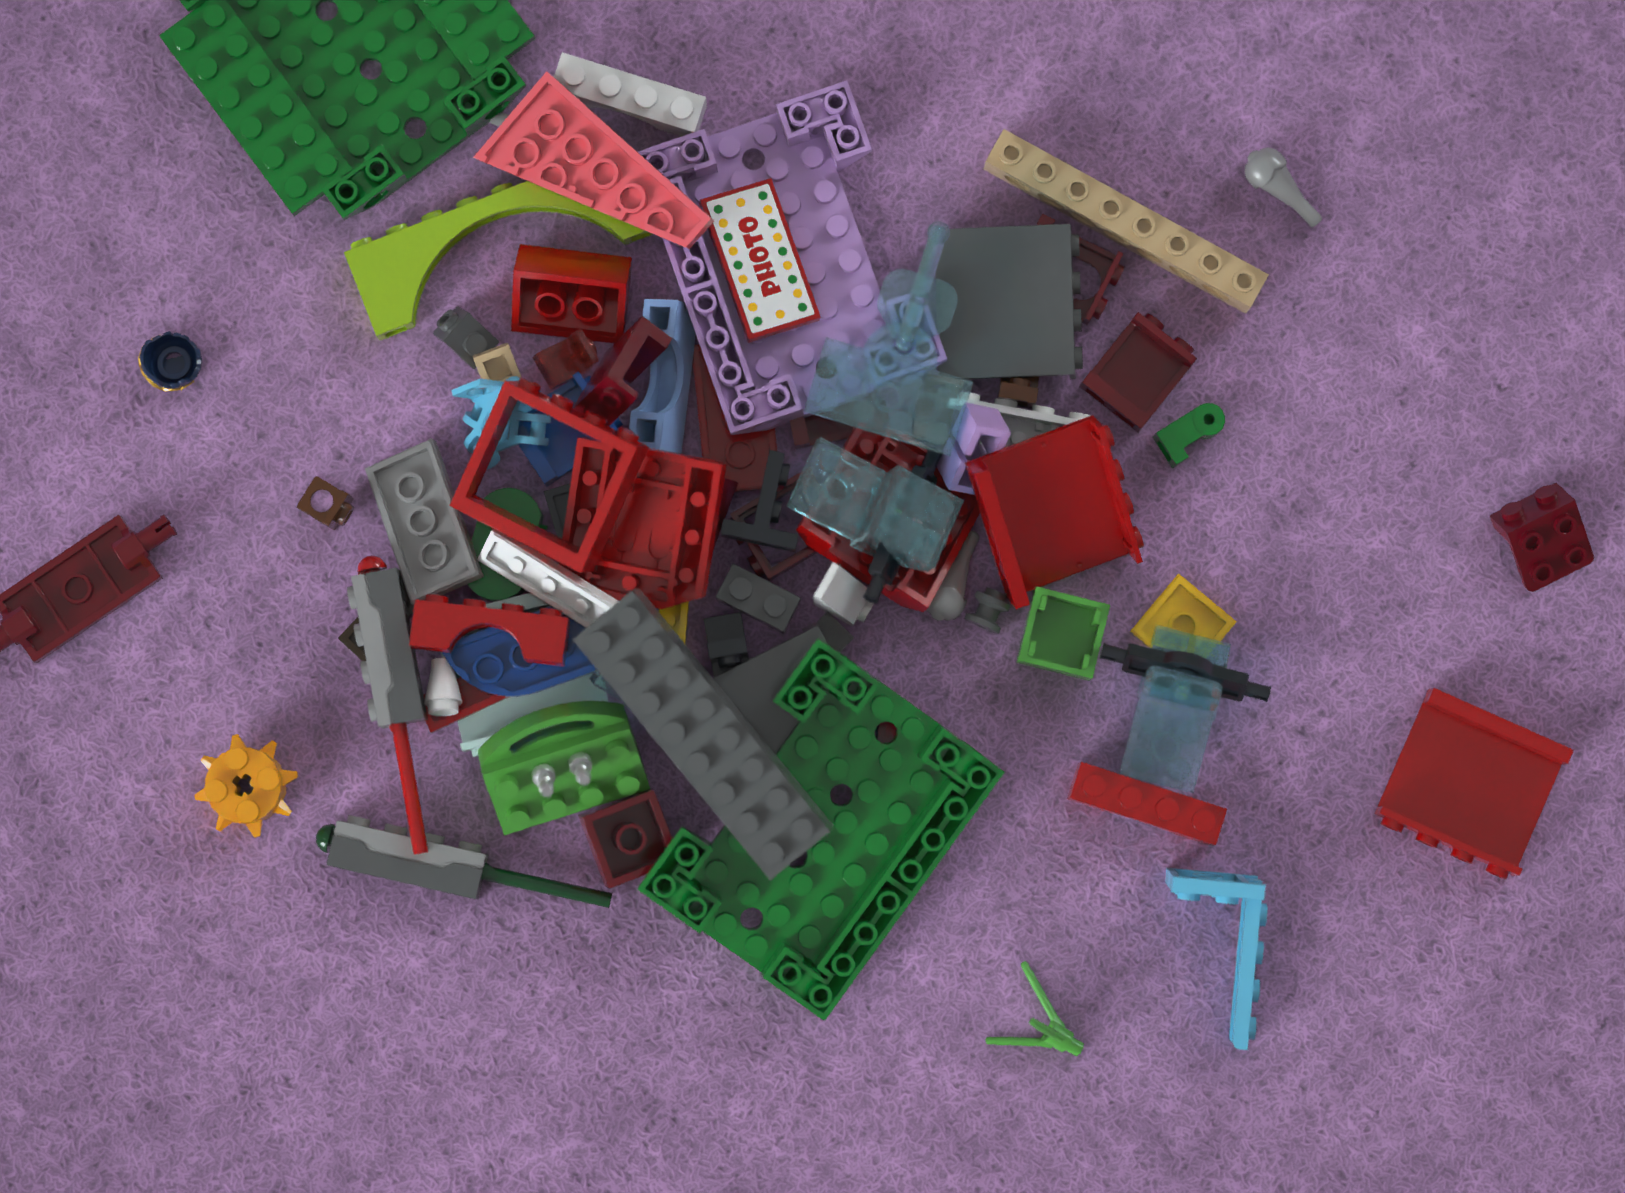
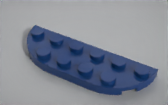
M540 610L535 611V612H532V613L539 614V611H540ZM569 618L570 630L565 667L527 663L518 641L509 633L497 628H487L464 636L458 641L452 653L443 652V655L454 671L469 684L484 692L505 697L535 694L598 671L573 641L586 628Z

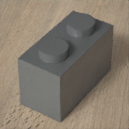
M732 564L716 595V600L784 634L801 601V597Z

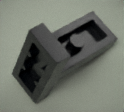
M769 451L754 525L723 519L720 532L721 537L796 553L799 534L770 528L771 523L778 524L783 503L776 500L779 485L786 487L791 464L784 463L785 453Z
M741 612L704 618L708 654L714 677L749 660Z

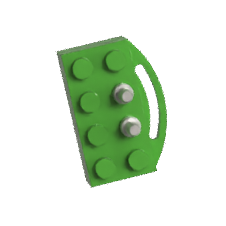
M578 701L546 707L511 722L491 736L477 750L482 776L504 836L650 789L644 763L624 704Z

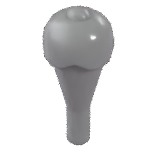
M1269 147L1262 148L1259 151H1252L1248 156V162L1244 169L1247 181L1255 189L1260 187L1292 207L1311 227H1315L1320 223L1322 216L1303 197L1286 167V158L1276 149Z
M970 530L932 603L926 610L937 621L956 619L961 615L966 606L967 599L964 596L969 563L980 538L979 534L975 531Z

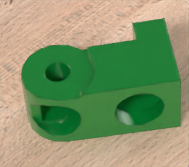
M1205 403L1154 434L1152 438L1172 469L1189 457L1184 450L1199 439L1213 438L1223 429L1225 424L1224 412L1218 405Z

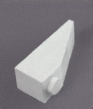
M832 563L814 595L813 605L853 627L856 620L864 623L874 603H870L863 598L867 589L865 585L839 565Z

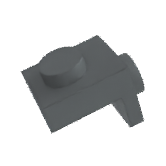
M459 306L455 307L454 310L451 309L445 312L438 320L437 328L433 332L439 340L444 342L474 370L476 369L473 355L494 348L499 343L469 312Z

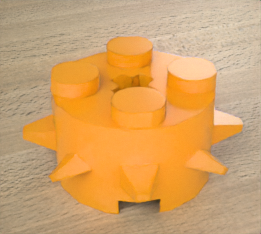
M239 734L232 735L231 746L228 751L220 754L217 758L202 757L201 761L208 769L205 777V787L194 794L195 800L209 802L211 808L219 814L216 824L218 831L221 832L232 822L246 824L254 838L261 836L263 820L270 818L274 813L286 816L291 814V809L284 802L286 785L298 778L297 771L282 770L281 765L274 759L277 746L275 741L272 740L263 748L257 750L247 747ZM248 776H250L252 779L249 784L254 789L251 793L244 792L241 795V786L238 785L240 779L247 780Z

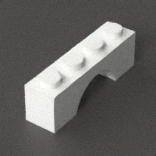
M563 52L554 75L560 83L588 108L596 107L621 112L643 120L659 130L678 136H685L699 131L707 107L705 96Z

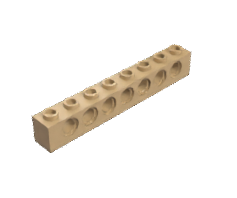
M1003 129L985 161L983 170L1245 314L1253 305L1269 274L1005 129Z

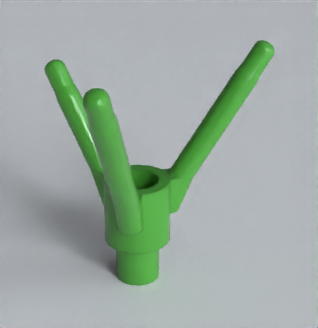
M1022 962L1021 967L1051 1021L1047 1026L1034 1018L1030 1019L1029 1024L1043 1033L1041 1038L987 1037L986 1043L994 1045L1054 1047L1060 1052L1066 1050L1074 1056H1078L1083 1050L1084 1043L1074 1038V1033L1065 1028V1024L1056 1014L1028 962Z

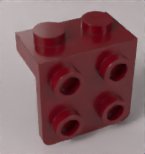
M1557 483L1540 487L1534 494L1520 501L1508 503L1501 510L1489 515L1495 530L1509 542L1523 585L1530 592L1549 585L1591 564L1594 560V554L1576 501Z

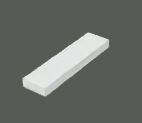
M496 529L491 531L477 559L548 605L562 610L563 614L585 628L619 602L539 551Z

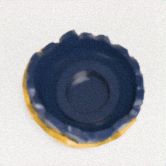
M168 331L163 333L162 336L157 335L144 343L138 356V362L142 375L153 387L163 391H177L186 388L194 382L202 367V356L200 349H198L193 341H190L188 336L177 332L172 334ZM172 354H180V355H182V356H178V357H174V358L167 359V358H168L170 355H172Z

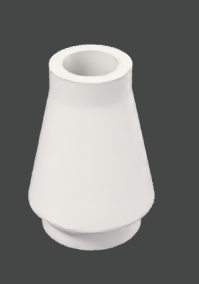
M446 658L431 660V672L424 704L428 706V714L434 716L458 714L459 705L462 704L456 673Z

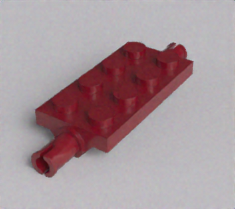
M163 514L159 519L136 533L131 531L121 515H117L1 593L0 613L3 619L0 620V652L13 643L16 645L21 644L33 662L38 663L163 579L149 556H151V550L178 534L175 528L170 525L169 519Z

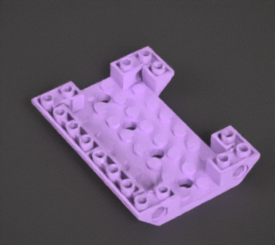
M847 80L776 104L777 113L710 136H707L705 129L638 151L699 207L700 199L771 178L821 316L817 322L748 343L708 229L690 250L663 239L731 435L765 431L785 425L795 418L801 416L805 418L869 396L870 392L876 391L878 393L910 382L947 361V356L922 289L888 300L885 306L838 172L872 152ZM750 152H758L764 157L765 161L761 168L750 170L743 164L744 157ZM823 360H832L838 365V372L832 378H822L816 371L817 365Z

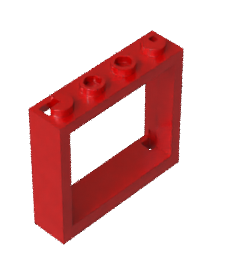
M520 377L519 381H504L449 506L580 573L593 572L649 446L639 442L640 436L634 434L629 429L619 427L617 431L605 425L607 419L595 412L586 410L585 414L573 409L574 402L561 395L553 394L551 398L539 392L541 386L535 382H530ZM517 400L622 452L580 548L476 495Z

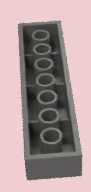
M639 587L628 593L573 639L770 880L831 831L834 826Z

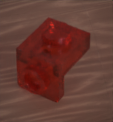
M582 329L574 331L567 339L536 353L532 357L550 390L573 378L572 375L578 371L583 375L599 362L595 344L589 337H586Z

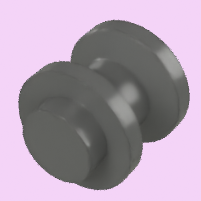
M986 587L984 593L976 591L974 597L978 600L979 605L975 613H966L964 619L992 633L999 634L1001 628L996 623L1000 612H1009L1011 606L1005 603L1006 595Z

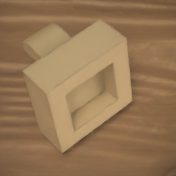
M508 342L473 355L481 379L504 382L511 376L521 377Z

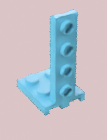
M1166 868L1165 883L1171 892L1177 894L1178 899L1199 901L1200 895H1210L1215 898V902L1238 904L1239 898H1242L1229 1038L1235 1048L1248 1050V1040H1255L1256 1017H1251L1252 1002H1258L1260 995V980L1254 979L1256 964H1262L1264 943L1263 941H1258L1259 926L1265 927L1267 921V904L1262 903V900L1265 898L1266 885L1262 884V880L1258 879V876Z

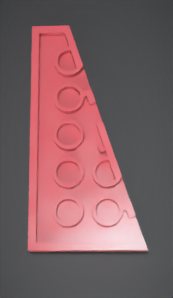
M547 71L473 157L689 250L714 222L707 213Z

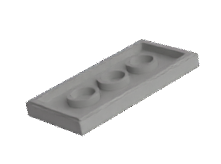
M431 438L365 468L412 605H414L415 599L425 600L426 594L442 596L484 577L462 513L449 506L455 493L435 440Z

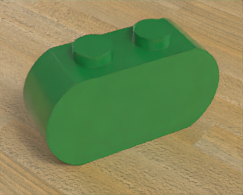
M502 488L489 493L483 498L548 531V526L542 524L543 514L541 509L527 493L515 488ZM478 520L472 537V544L477 559L491 531L494 529ZM481 562L479 564L484 577L468 584L478 596L490 602L520 596L525 591Z

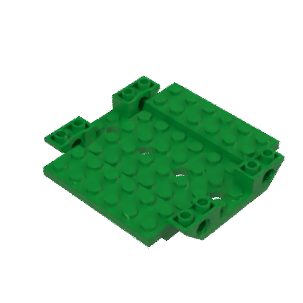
M179 0L187 11H193L159 35L295 217L325 194L344 220L378 205L488 124L496 115L502 113L526 87V84L509 63L508 59L536 39L535 35L508 0ZM325 1L335 3L338 8L336 16L328 21L321 20L317 16L318 6ZM376 60L382 65V72L379 77L369 80L361 75V68L365 62ZM413 119H420L426 123V132L418 139L408 137L405 132L407 123Z

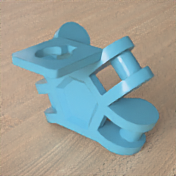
M511 376L505 381H519L520 378L518 376ZM478 379L452 390L454 397L468 398L475 403L472 411H466L462 419L467 425L474 428L464 440V446L470 453H473L503 386V381ZM517 400L487 470L494 467L500 461V451L517 444L548 446L549 438H545L546 423L551 422V416L527 413L534 408ZM519 420L531 421L530 436L518 435Z

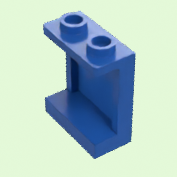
M578 371L572 375L573 378L547 396L552 398L553 394H558L573 401L575 405L591 376L589 375L583 379ZM535 408L527 412L532 414L547 415ZM551 417V422L546 423L545 438H549L548 446L522 443L518 445L545 486L548 487L573 470L577 437H593ZM618 417L609 427L618 431V428L623 426ZM519 420L518 435L530 436L531 421Z

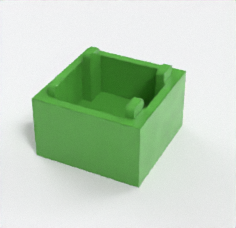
M1036 586L1033 591L1016 663L1090 681L1093 679L1110 605Z

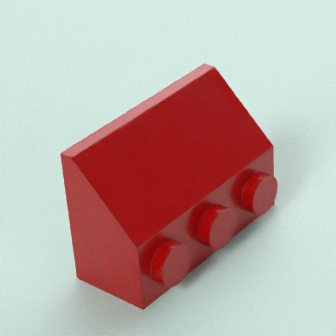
M520 244L513 270L511 331L615 343L625 332L632 257Z

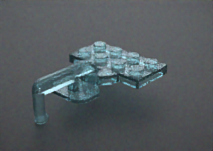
M937 221L933 222L928 228V239L918 271L896 269L890 272L884 279L877 307L886 324L880 326L869 336L865 346L862 348L826 337L804 412L950 456L973 381L937 371L938 354L934 341L931 338L950 327L958 301L956 290L950 283L934 278L944 243L950 237V229L947 224Z

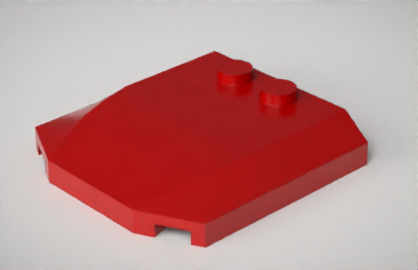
M859 421L851 431L796 531L807 546L869 585L872 576L868 570L877 551L883 531L886 526L890 525L900 527L901 520L895 509V504L908 481L914 465L921 466L929 446L900 427L887 425L883 430H876V427L866 426L868 422ZM937 467L934 475L937 477V483L924 510L923 522L918 538L913 547L905 554L892 585L885 584L881 593L902 607L924 612L929 608L980 514L975 495L948 490Z
M577 437L562 539L579 548L622 455V452L595 438ZM649 448L594 571L580 573L560 562L558 564L618 601L638 587L653 606L658 609H665L706 597L727 464L712 459Z

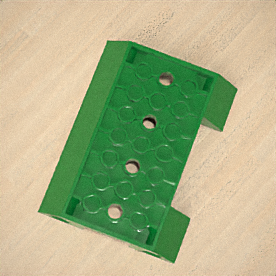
M817 638L772 701L800 720L778 750L776 756L834 825L831 831L806 851L807 858L803 864L799 866L788 865L770 880L725 824L712 842L682 826L640 883L637 890L698 933L703 931L759 970L762 978L825 1021L1005 772L968 743L849 658ZM882 722H891L896 727L895 737L886 743L878 741L875 737L876 727ZM846 784L851 788V798L848 802L836 804L831 801L830 792L835 785ZM748 908L758 909L762 913L761 923L753 928L744 926L740 920L743 911Z

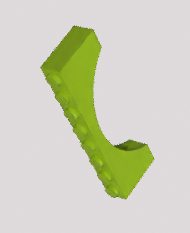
M529 181L515 186L509 182L491 190L492 195L478 200L477 196L465 198L456 203V209L443 213L442 210L429 212L421 217L422 222L408 227L406 223L393 226L385 231L386 236L372 240L371 237L357 240L350 245L351 249L345 251L344 254L375 334L381 341L415 327L420 298L435 267L460 240L492 221L522 213L552 212L587 220L615 236L624 245L653 234Z

